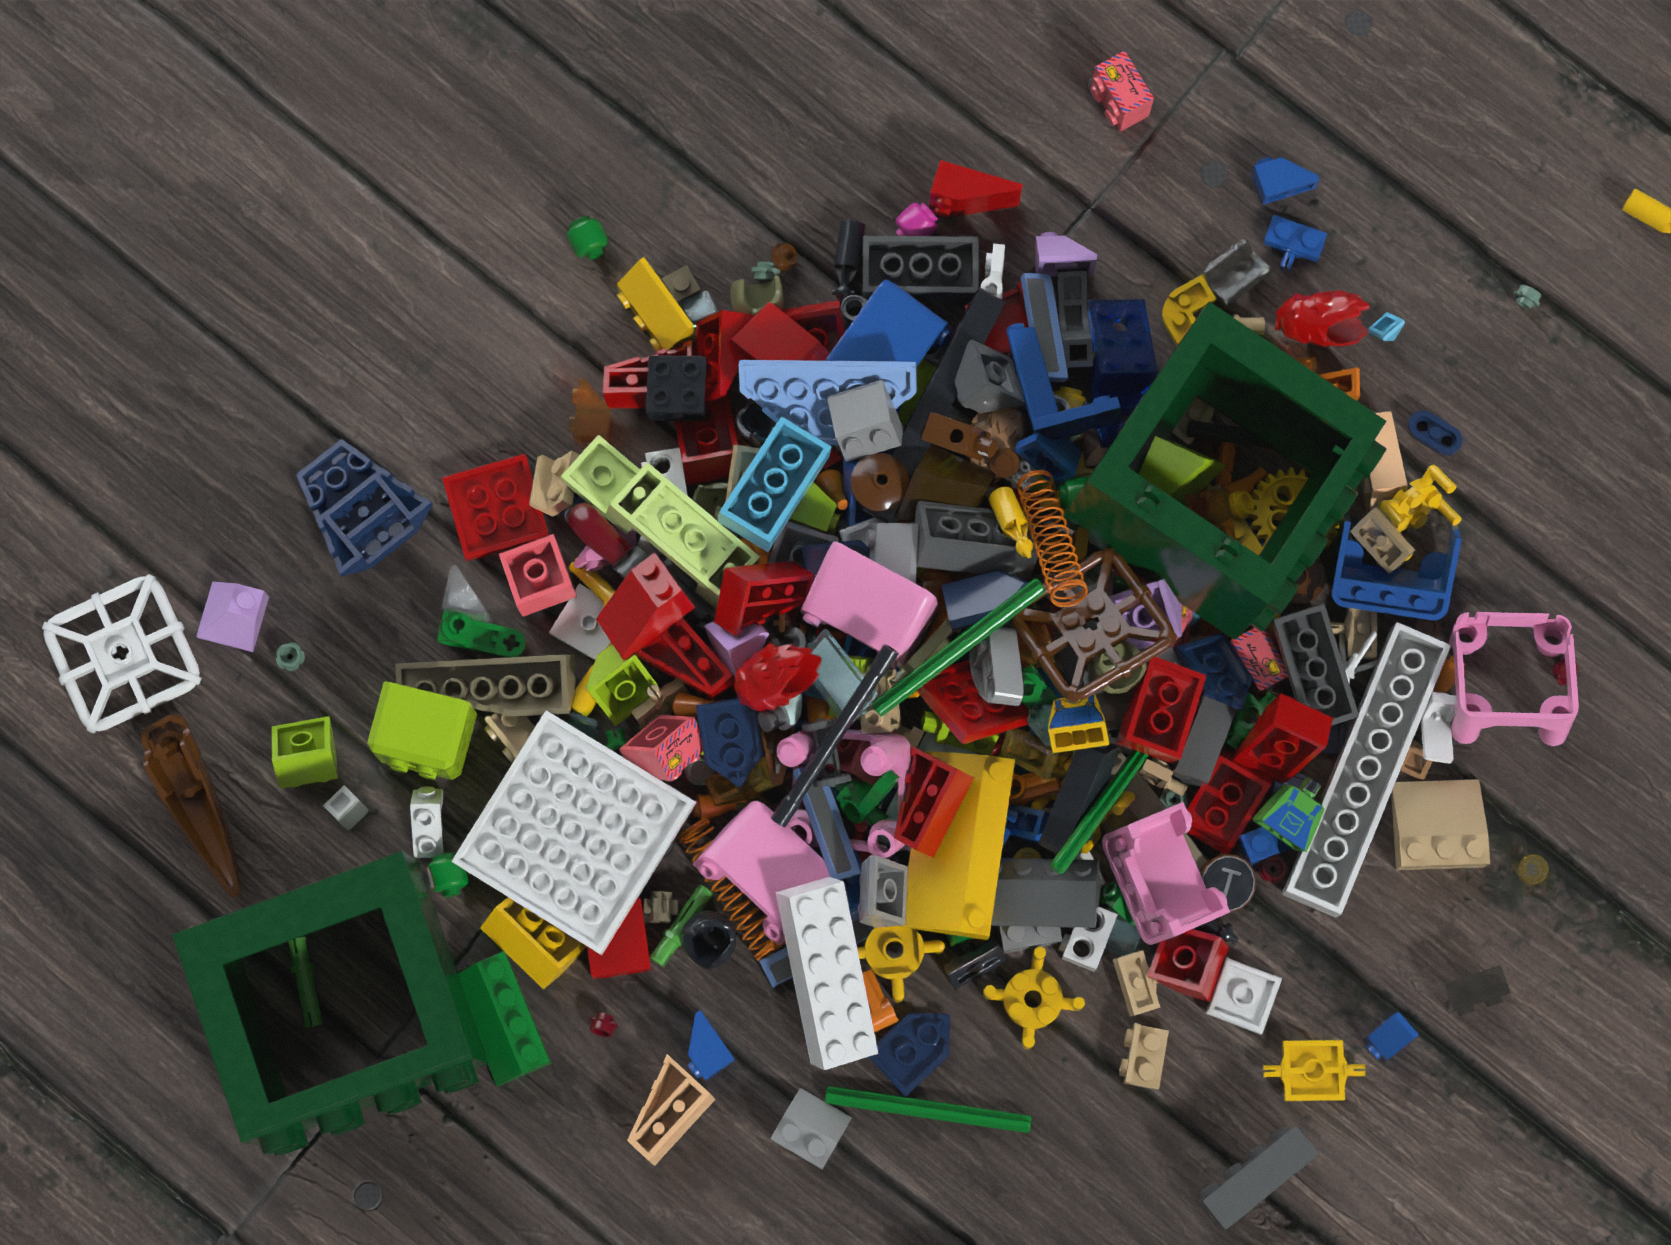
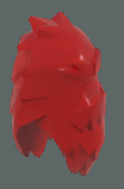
M1343 290L1317 292L1312 295L1297 293L1292 295L1275 311L1277 317L1275 331L1282 330L1288 339L1304 344L1311 343L1324 347L1353 345L1360 342L1361 337L1365 336L1369 331L1366 327L1360 325L1362 321L1355 317L1361 316V311L1370 309V305L1361 299V295L1344 292Z
M770 642L760 651H756L752 657L746 658L742 666L737 668L734 687L740 703L756 711H765V709L775 710L777 706L788 705L789 700L804 692L817 680L820 675L817 671L822 664V658L811 654L813 652L811 648L793 647L792 644L777 647V645Z

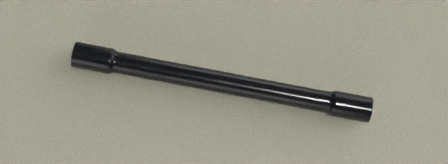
M883 644L859 686L789 793L784 796L771 816L775 823L782 827L788 825L799 808L801 800L880 679L886 675L899 655V652L894 648Z

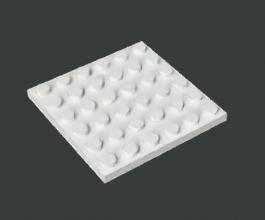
M545 711L451 862L602 955L696 802L555 715Z

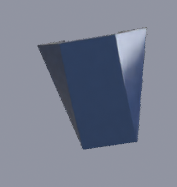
M342 439L296 474L341 577L374 567L417 533L433 506V503L427 498L416 493L407 484L396 479L390 472L376 465L370 458Z

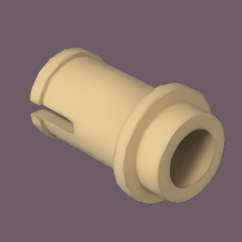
M1234 315L1233 318L1260 336L1264 335V317L1242 318L1239 315Z

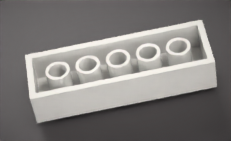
M826 877L775 892L810 1063L818 1068L827 1070L878 1054L844 881Z

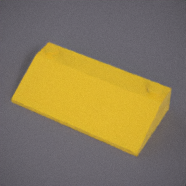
M925 751V753L974 777L934 858L911 848L907 876L905 925L899 927L988 940L1015 759L979 754Z

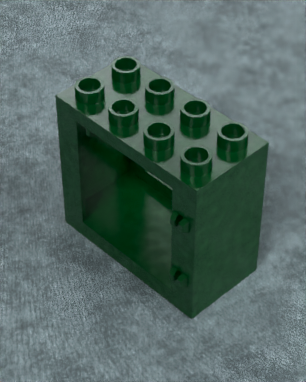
M1208 302L1170 355L1063 517L1067 521L1066 526L1071 530L1075 531L1078 526L1089 530L1088 541L1101 550H1105L1106 547L1114 548L1115 552H1118L1125 559L1130 568L1148 582L1153 583L1164 579L1179 603L1236 640L1250 625L1263 632L1276 613L1280 615L1291 601L1300 586L1296 581L1305 568L1309 569L1329 541L1325 537L1335 521L1338 523L1356 499L1358 493L1354 490L1364 476L1367 478L1386 452L1387 448L1375 441L1387 421L1211 302ZM1195 397L1311 474L1259 556L1139 475L1155 436L1168 439Z
M403 851L172 934L240 1142L260 1145L264 1156L274 1153L275 1157L308 1146L309 1141L305 1131L317 1126L321 1134L331 1132L332 1136L359 1128L366 1124L362 1110L376 1105L378 1113L387 1112L388 1115L414 1108L423 1103L418 1089L434 1084L436 1092L444 1091L445 1094H451L479 1083L475 1069L489 1064L421 864ZM381 908L428 1045L287 1097L241 958Z

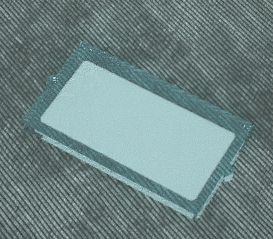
M824 629L814 642L807 645L808 648L813 650L811 654L822 658V664L817 671L820 675L813 684L837 716H839L864 676L830 632ZM873 690L850 727L860 715L866 714V708L878 695L875 690Z

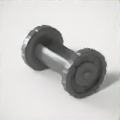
M819 718L816 722L802 724L803 731H812L815 751L837 718L827 720ZM837 747L820 771V778L813 782V787H835L836 784L852 780L851 774L841 773ZM827 764L834 765L835 770L833 773L828 774L825 772Z

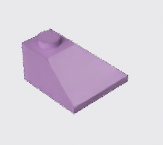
M1045 232L1041 236H1036L1034 244L1036 273L1051 274V277H1057V269L1086 268L1087 276H1093L1097 262L1096 253L1065 235L1058 236V233Z
M212 582L196 637L253 652L269 596L264 590L236 583Z

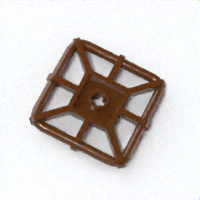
M1106 547L1105 550L1095 552L1078 562L1081 566L1080 572L1082 574L1103 562L1097 588L1088 593L1086 598L1080 603L1064 607L1056 613L1024 608L1010 619L1013 627L1031 651L1033 661L1036 664H1040L1059 693L1071 703H1076L1077 700L1090 697L1121 677L1124 679L1129 677L1131 671L1163 653L1176 642L1177 635L1174 633L1169 620L1151 597V590L1147 585L1143 586L1125 559L1111 547ZM1075 564L1072 568H1070V569H1068V570H1076V571H1077V570H1078V566ZM1113 564L1134 592L1116 605L1113 604L1106 594ZM1056 572L1052 574L1053 578L1061 572ZM1075 572L1063 574L1057 577L1056 579L1070 577L1073 574H1075ZM1077 574L1076 576H1074V577L1071 578V579H1075L1076 577H1078V576H1080V575ZM1053 581L1051 586L1056 587L1064 581ZM1046 583L1042 584L1046 592L1031 604L1035 603L1036 601L1040 600L1041 598L1049 594L1047 589L1048 586L1046 585ZM1072 589L1061 590L1065 597L1075 595ZM1077 597L1067 600L1070 602L1077 599ZM1142 603L1161 631L1131 627L1122 614ZM1024 620L1054 625L1062 637L1047 646H1041ZM1088 621L1098 622L1096 624L1097 629L1094 631L1091 628L1086 630L1083 628ZM1128 638L1155 642L1126 661L1121 660L1113 648ZM1067 647H1070L1078 659L1070 686L1050 659V657ZM1105 653L1115 667L1081 687L1087 663Z

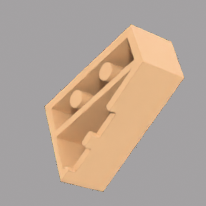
M1391 411L1376 413L1387 422L1375 441L1386 447L1387 450L1367 478L1364 476L1361 480L1366 514L1375 507L1378 508V504L1381 501L1391 500L1401 489L1404 492L1407 491L1408 485Z
M668 1054L665 1057L664 1065L657 1080L653 1083L649 1098L645 1106L642 1107L627 1140L654 1166L715 1101V1098Z

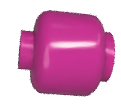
M924 202L921 205L912 203L896 218V224L899 227L896 233L898 236H931L937 230L936 221L938 217Z

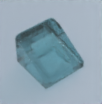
M707 290L681 301V305L694 327H696V322L718 312Z
M1031 704L1027 719L1028 725L1046 746H1051L1048 724L1052 704Z
M574 712L570 713L567 723L595 740L599 729L597 720Z
M1116 919L1105 949L1122 956L1134 953L1141 937L1137 927Z

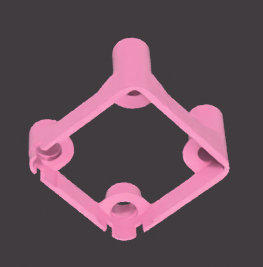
M1468 612L1461 614L1457 618L1449 639V644L1454 654L1456 713L1451 724V733L1456 741L1463 744L1476 741L1482 728L1492 726L1539 727V738L1547 745L1558 746L1564 743L1579 709L1573 634L1570 635L1571 623L1566 617L1556 615L1555 619H1548L1549 614L1502 612H1476L1475 617H1469ZM1487 626L1533 627L1537 648L1543 655L1548 657L1565 655L1568 696L1559 695L1546 699L1540 708V713L1492 712V707L1485 698L1477 694L1465 693L1463 655L1471 654L1485 644ZM1459 634L1469 635L1473 642L1465 643L1460 641ZM1546 636H1554L1559 640L1560 644L1552 645L1544 638Z
M848 729L843 739L871 742V747L864 750L861 755V766L865 772L872 776H880L892 769L900 777L898 780V819L901 801L905 800L907 784L905 783L906 774H910L911 769L910 743L904 736L884 732L862 733V730ZM800 730L781 740L777 746V757L780 762L786 766L793 767V771L797 768L805 767V764H808L815 753L812 731ZM793 775V784H792V787H793V785H794L795 782H796L794 775ZM801 800L799 808L787 826L810 847H819L807 811L802 809L804 802ZM883 819L875 823L869 832L868 841L849 839L852 849L866 851L882 858H888L905 846L904 843L894 838L897 820ZM879 835H885L889 839L890 849L887 848V845L879 844Z

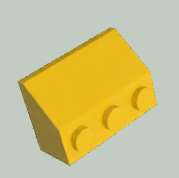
M644 257L641 258L617 283L619 294L616 296L625 309L631 308L636 315L633 317L635 324L641 332L646 330L652 337L649 342L656 353L661 349L666 348V351L684 346L683 343L692 340L694 342L696 340L694 325Z
M509 897L495 907L480 927L543 990L556 980L587 948L580 941Z

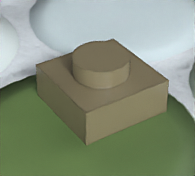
M687 265L662 278L663 284L678 304L701 293V289Z

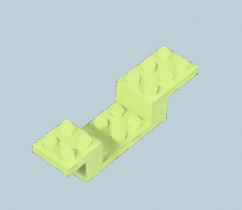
M600 435L589 444L560 477L564 484L588 504L597 508L608 521L626 536L632 529L636 530L698 583L695 592L711 604L715 611L725 568L756 565L760 557L648 462L639 469Z

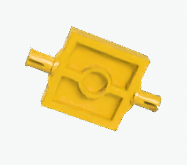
M1343 1040L1282 1041L1283 1058L1280 1065H1263L1262 1071L1274 1070V1072H1263V1078L1281 1077L1284 1085V1101H1344L1347 1076L1365 1077V1071H1354L1365 1069V1064H1347L1344 1057Z

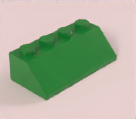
M505 951L477 962L458 973L489 1062L488 1067L497 1087L552 1064Z

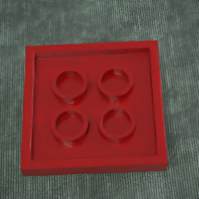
M526 454L442 477L466 562L550 536L543 512L529 505L533 477Z
M969 660L948 666L917 690L961 744L1028 725L1034 716L1022 702L1018 706L986 702L979 695L975 687Z

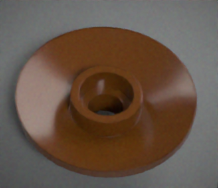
M875 453L867 455L856 464L852 471L850 480L851 490L856 500L865 508L878 512L894 509L903 501L909 486V475L904 465L897 458L889 454ZM877 476H884L887 483L885 485L878 484Z

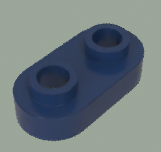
M1428 411L1414 413L1407 423L1409 435L1439 455L1452 456L1462 445L1460 431ZM1423 423L1426 426V431H1419L1417 424ZM1441 439H1449L1451 446H1444Z

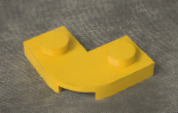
M1202 275L1175 289L1164 303L1162 310L1163 324L1176 347L1196 320L1193 314L1203 309L1208 302L1214 303L1216 301L1215 295Z

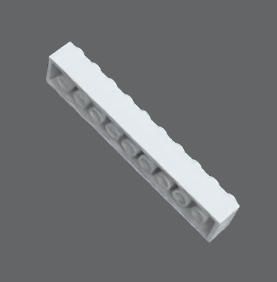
M1398 622L1391 627L1357 709L1359 717L1354 718L1343 747L1319 804L1325 808L1323 816L1307 852L1298 853L1282 895L1335 918L1342 914L1451 647L1450 644Z

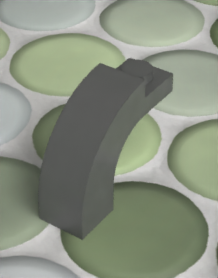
M1086 268L1057 269V314L1066 367L1093 366V344L1088 321Z

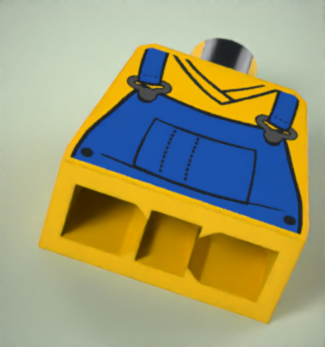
M1095 694L1083 700H1077L1076 703L1068 702L1067 698H1059L1053 701L1048 724L1053 753L1109 745L1105 718Z

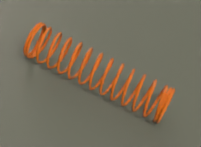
M1044 470L1030 471L1018 480L1016 487L1029 524L1031 538L1034 540V547L1037 549V557L1042 567V574L1045 576L1050 600L1059 607L1074 606L1086 598L1088 588L1086 583L1082 581L1084 577L1080 572L1081 566L1077 562L1078 556L1074 553L1075 547L1071 544L1072 538L1069 536V528L1066 527L1067 521L1063 517L1064 511L1061 509V502L1058 500V493L1055 491L1056 485L1050 472ZM1040 474L1050 478V481L1040 480L1034 482L1023 491L1020 489L1022 483L1030 476ZM1044 482L1049 483V485L1042 490L1033 493L1025 492L1028 488L1035 484ZM1047 491H1050V492H1051V493H1049L1048 495H1046V496H1044V497H1041V498H1036V499H1032V498H1031V497L1040 496V495L1046 493ZM1053 493L1056 496V498H1048ZM1028 500L1037 501L1031 506L1026 505ZM1046 500H1054L1049 505L1043 507H1033L1040 502ZM1055 502L1058 503V507H1050ZM1030 509L1039 510L1034 515L1029 514ZM1048 509H1057L1051 514L1045 516H1036L1042 511ZM1058 511L1061 512V516H1052ZM1033 518H1044L1037 524L1032 523ZM1051 518H1059L1056 522H1053L1051 524L1039 525L1041 522ZM1061 520L1064 521V525H1055ZM1036 527H1046L1039 533L1034 531ZM1054 527H1062L1056 532L1049 534H1041L1047 529ZM1064 528L1067 531V534H1057ZM1039 536H1049L1042 542L1037 540ZM1065 536L1056 542L1044 543L1050 538ZM1066 538H1069V543H1060ZM1041 545H1052L1045 551L1040 550ZM1059 545H1067L1065 548L1061 550L1047 552L1053 547ZM1069 547L1072 548V552H1062ZM1044 554H1055L1048 560L1043 559ZM1062 554H1070L1068 557L1064 559L1050 561L1056 556ZM1072 555L1075 557V561H1065ZM1047 563H1058L1051 569L1045 567ZM1066 563H1073L1072 565H1070V566L1067 567V568L1059 569V570H1053L1054 568H1056V567L1059 566V565H1063V564H1066ZM1075 564L1078 566V570H1077V571H1076V570H1068V569L1072 568ZM1050 572H1061L1054 576V578L1048 577ZM1075 572V574H1073L1070 577L1056 579L1057 577L1063 574ZM1077 574H1079V575L1081 576V579H1080V580H1078V579H1071V578H1073L1074 576H1076ZM1053 581H1064L1056 587L1051 586ZM1077 585L1083 587L1081 592L1070 597L1054 595L1058 590H1069ZM1082 594L1079 598L1070 602H1057L1053 599V597L1063 600L1072 599Z
M709 818L696 822L677 837L681 844L693 841L686 849V853L689 854L699 851L693 857V863L712 842L710 841L699 848L688 851L698 840L715 828L711 827L693 837L710 824ZM723 876L712 886L711 891L718 892L725 889L717 898L719 902L732 898L724 906L723 911H731L738 908L730 917L732 921L744 918L737 925V931L751 927L743 935L742 940L746 941L757 937L750 944L749 950L763 948L755 954L754 958L759 961L782 947L786 942L779 946L771 939L752 947L759 939L766 935L764 930L750 937H745L760 925L767 915L747 926L739 928L760 908L756 907L739 917L733 918L751 900L747 899L738 905L726 909L743 892L740 890L720 899L734 886L730 882L727 885L714 889L726 878V876ZM705 878V882L715 881L712 879L707 880V878Z

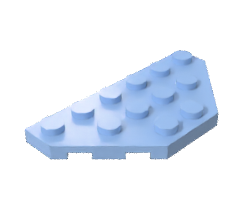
M740 360L739 362L740 392L748 399L752 398L775 423L782 416L828 445H839L834 433L827 400L828 396L883 379L896 410L906 400L911 399L917 391L916 362Z

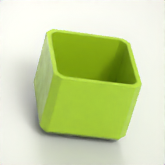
M384 682L367 744L380 762L389 765L392 770L407 773L408 769L418 772L419 776L436 780V776L453 780L462 773L477 713L471 703L465 700L392 682Z

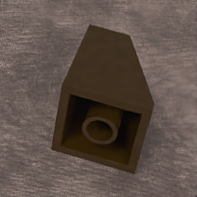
M931 445L914 471L896 518L915 523L918 501L981 508L984 501L989 503V496L996 488L991 485L995 474Z

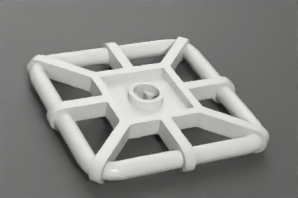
M150 574L135 578L102 594L97 592L91 595V599L56 614L48 622H44L42 626L45 643L60 674L58 678L60 684L65 685L80 721L87 728V731L91 733L107 730L139 714L144 713L146 715L151 713L152 708L189 692L195 685H199L202 679L199 677L198 664L183 633L185 628L182 622H178L163 587L156 580V576ZM141 589L131 615L112 624L105 605ZM152 592L167 627L146 636L139 620L149 594ZM97 609L105 628L84 636L59 626ZM56 635L84 644L91 662L70 670ZM172 636L188 672L158 662L151 644ZM118 646H121L123 649L128 648L129 650L124 660L114 658ZM96 670L102 684V689L90 715L75 680ZM158 670L184 681L146 699L137 678ZM129 682L138 703L101 719L111 690Z

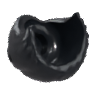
M752 398L747 402L746 406L738 411L735 417L736 429L739 435L749 446L754 448L762 447L777 424L762 411V407Z
M702 911L695 914L683 926L680 933L683 948L695 964L706 970L723 964L730 958L736 947L737 932L734 923L727 916L715 911Z

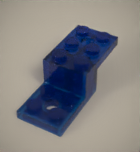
M1145 299L1089 300L1086 307L1095 353L1093 366L1090 367L1088 372L1092 401L1101 396L1118 397L1120 415L1130 416L1158 374ZM1121 323L1127 330L1119 331L1113 324ZM1123 421L1119 424L1097 429L1101 448H1107L1111 445L1125 424Z

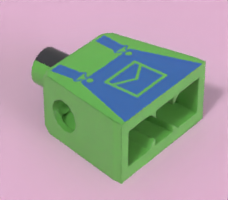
M1306 777L1299 789L1293 785L1281 786L1252 820L1293 850L1307 852L1325 809L1313 800L1321 785L1315 780Z

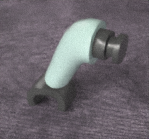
M792 626L785 629L783 645L792 644L793 647H805V636L800 629L793 628ZM775 638L765 643L763 648L767 646L770 642L774 645H777V647L781 645L778 641V638ZM801 694L789 700V704L786 706H777L775 710L767 709L758 714L760 727L765 732H771L774 728L788 730L794 726L801 716Z

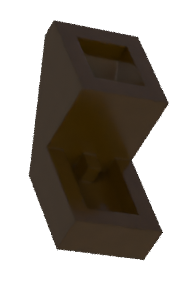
M1078 526L1070 537L1072 538L1071 544L1075 547L1074 553L1078 556L1077 562H1080L1087 554L1089 530ZM1042 536L1039 541L1042 542L1049 536ZM1053 537L1044 543L1056 542L1060 539ZM1069 538L1066 542L1062 541L1060 543H1069ZM1041 545L1040 550L1045 551L1052 545ZM1059 545L1053 547L1047 552L1061 550L1065 548L1067 545ZM1069 547L1062 552H1072V548ZM1044 554L1043 559L1048 560L1055 554ZM1062 554L1056 556L1050 561L1064 559L1068 557L1070 554ZM1072 555L1065 561H1075V557ZM1039 558L1032 572L1034 575L1042 574ZM1047 563L1045 567L1051 569L1058 563ZM1066 563V564H1063V565H1059V566H1057L1056 568H1054L1053 570H1059V569L1067 568V567H1069L1070 565H1072L1073 563Z

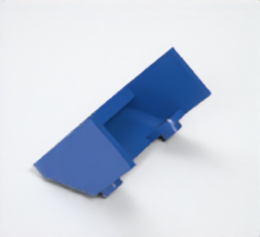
M1347 511L1339 521L1334 549L1331 594L1335 603L1347 608L1427 620H1438L1444 617L1449 608L1462 541L1458 527L1451 526L1446 553L1430 552L1426 554L1421 560L1419 572L1397 568L1388 574L1378 565L1362 563L1364 553L1361 544L1354 539L1348 538L1351 521Z

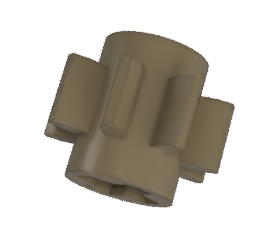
M652 891L650 892V899H644L643 914L649 915V922L671 923L672 915L678 916V900H672V892Z

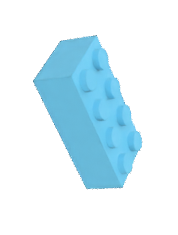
M781 416L719 511L718 522L769 552L828 460L832 446Z

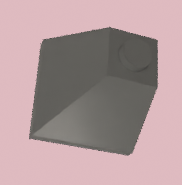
M975 340L969 341L955 379L959 402L965 408H971L979 413L1008 409L1025 404L1026 402L1012 359Z

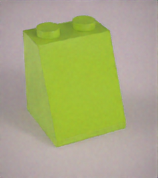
M1155 436L1139 475L1185 506L1224 469L1225 464L1176 442Z
M813 482L788 521L835 536L840 524V515L837 514V504Z

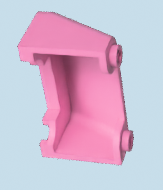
M833 541L800 611L804 615L802 619L810 625L818 627L819 624H829L875 649L877 653L883 644L891 646L899 652V655L890 667L895 669L896 666L900 668L911 659L937 615L939 606L936 597L926 589L847 546Z
M752 801L724 827L693 865L707 879L719 880L726 876L767 915L763 921L764 932L768 938L774 940L780 946L785 942L775 892L830 877L825 861L789 826L782 827L771 819L774 812L765 804L759 801Z
M1184 802L1105 834L1102 839L1104 852L1137 930L1144 942L1149 945L1170 939L1230 913L1224 893L1215 887L1206 889L1183 834L1190 831L1192 817L1186 809Z

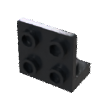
M649 356L646 413L650 421L708 422L709 410L705 404L707 359L705 356Z

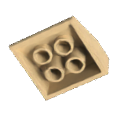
M1479 779L1395 782L1391 792L1396 870L1484 868L1490 864L1488 829Z

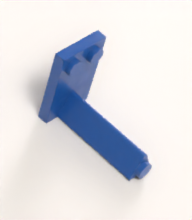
M1023 323L1007 327V339L1026 402L1025 405L1033 434L1039 432L1049 439H1053L1061 434L1070 437L1121 423L1118 397L1101 396L1094 399L1091 404L1058 412L1035 327L1025 328Z

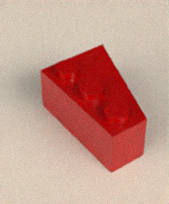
M691 340L684 342V346L666 351V348L657 351L658 354L651 356H695V350ZM638 356L604 367L603 396L608 409L646 408L649 356L641 359Z
M793 561L727 567L723 575L714 623L734 636H738L743 633L744 628L752 624L759 626L765 623V618L775 613L778 615L784 614L804 604L812 586L814 574Z
M683 618L635 652L637 657L714 701H717L734 686V675Z
M912 746L910 755L913 756L910 774H906L905 779L907 790L905 800L901 801L894 838L934 858L974 777Z

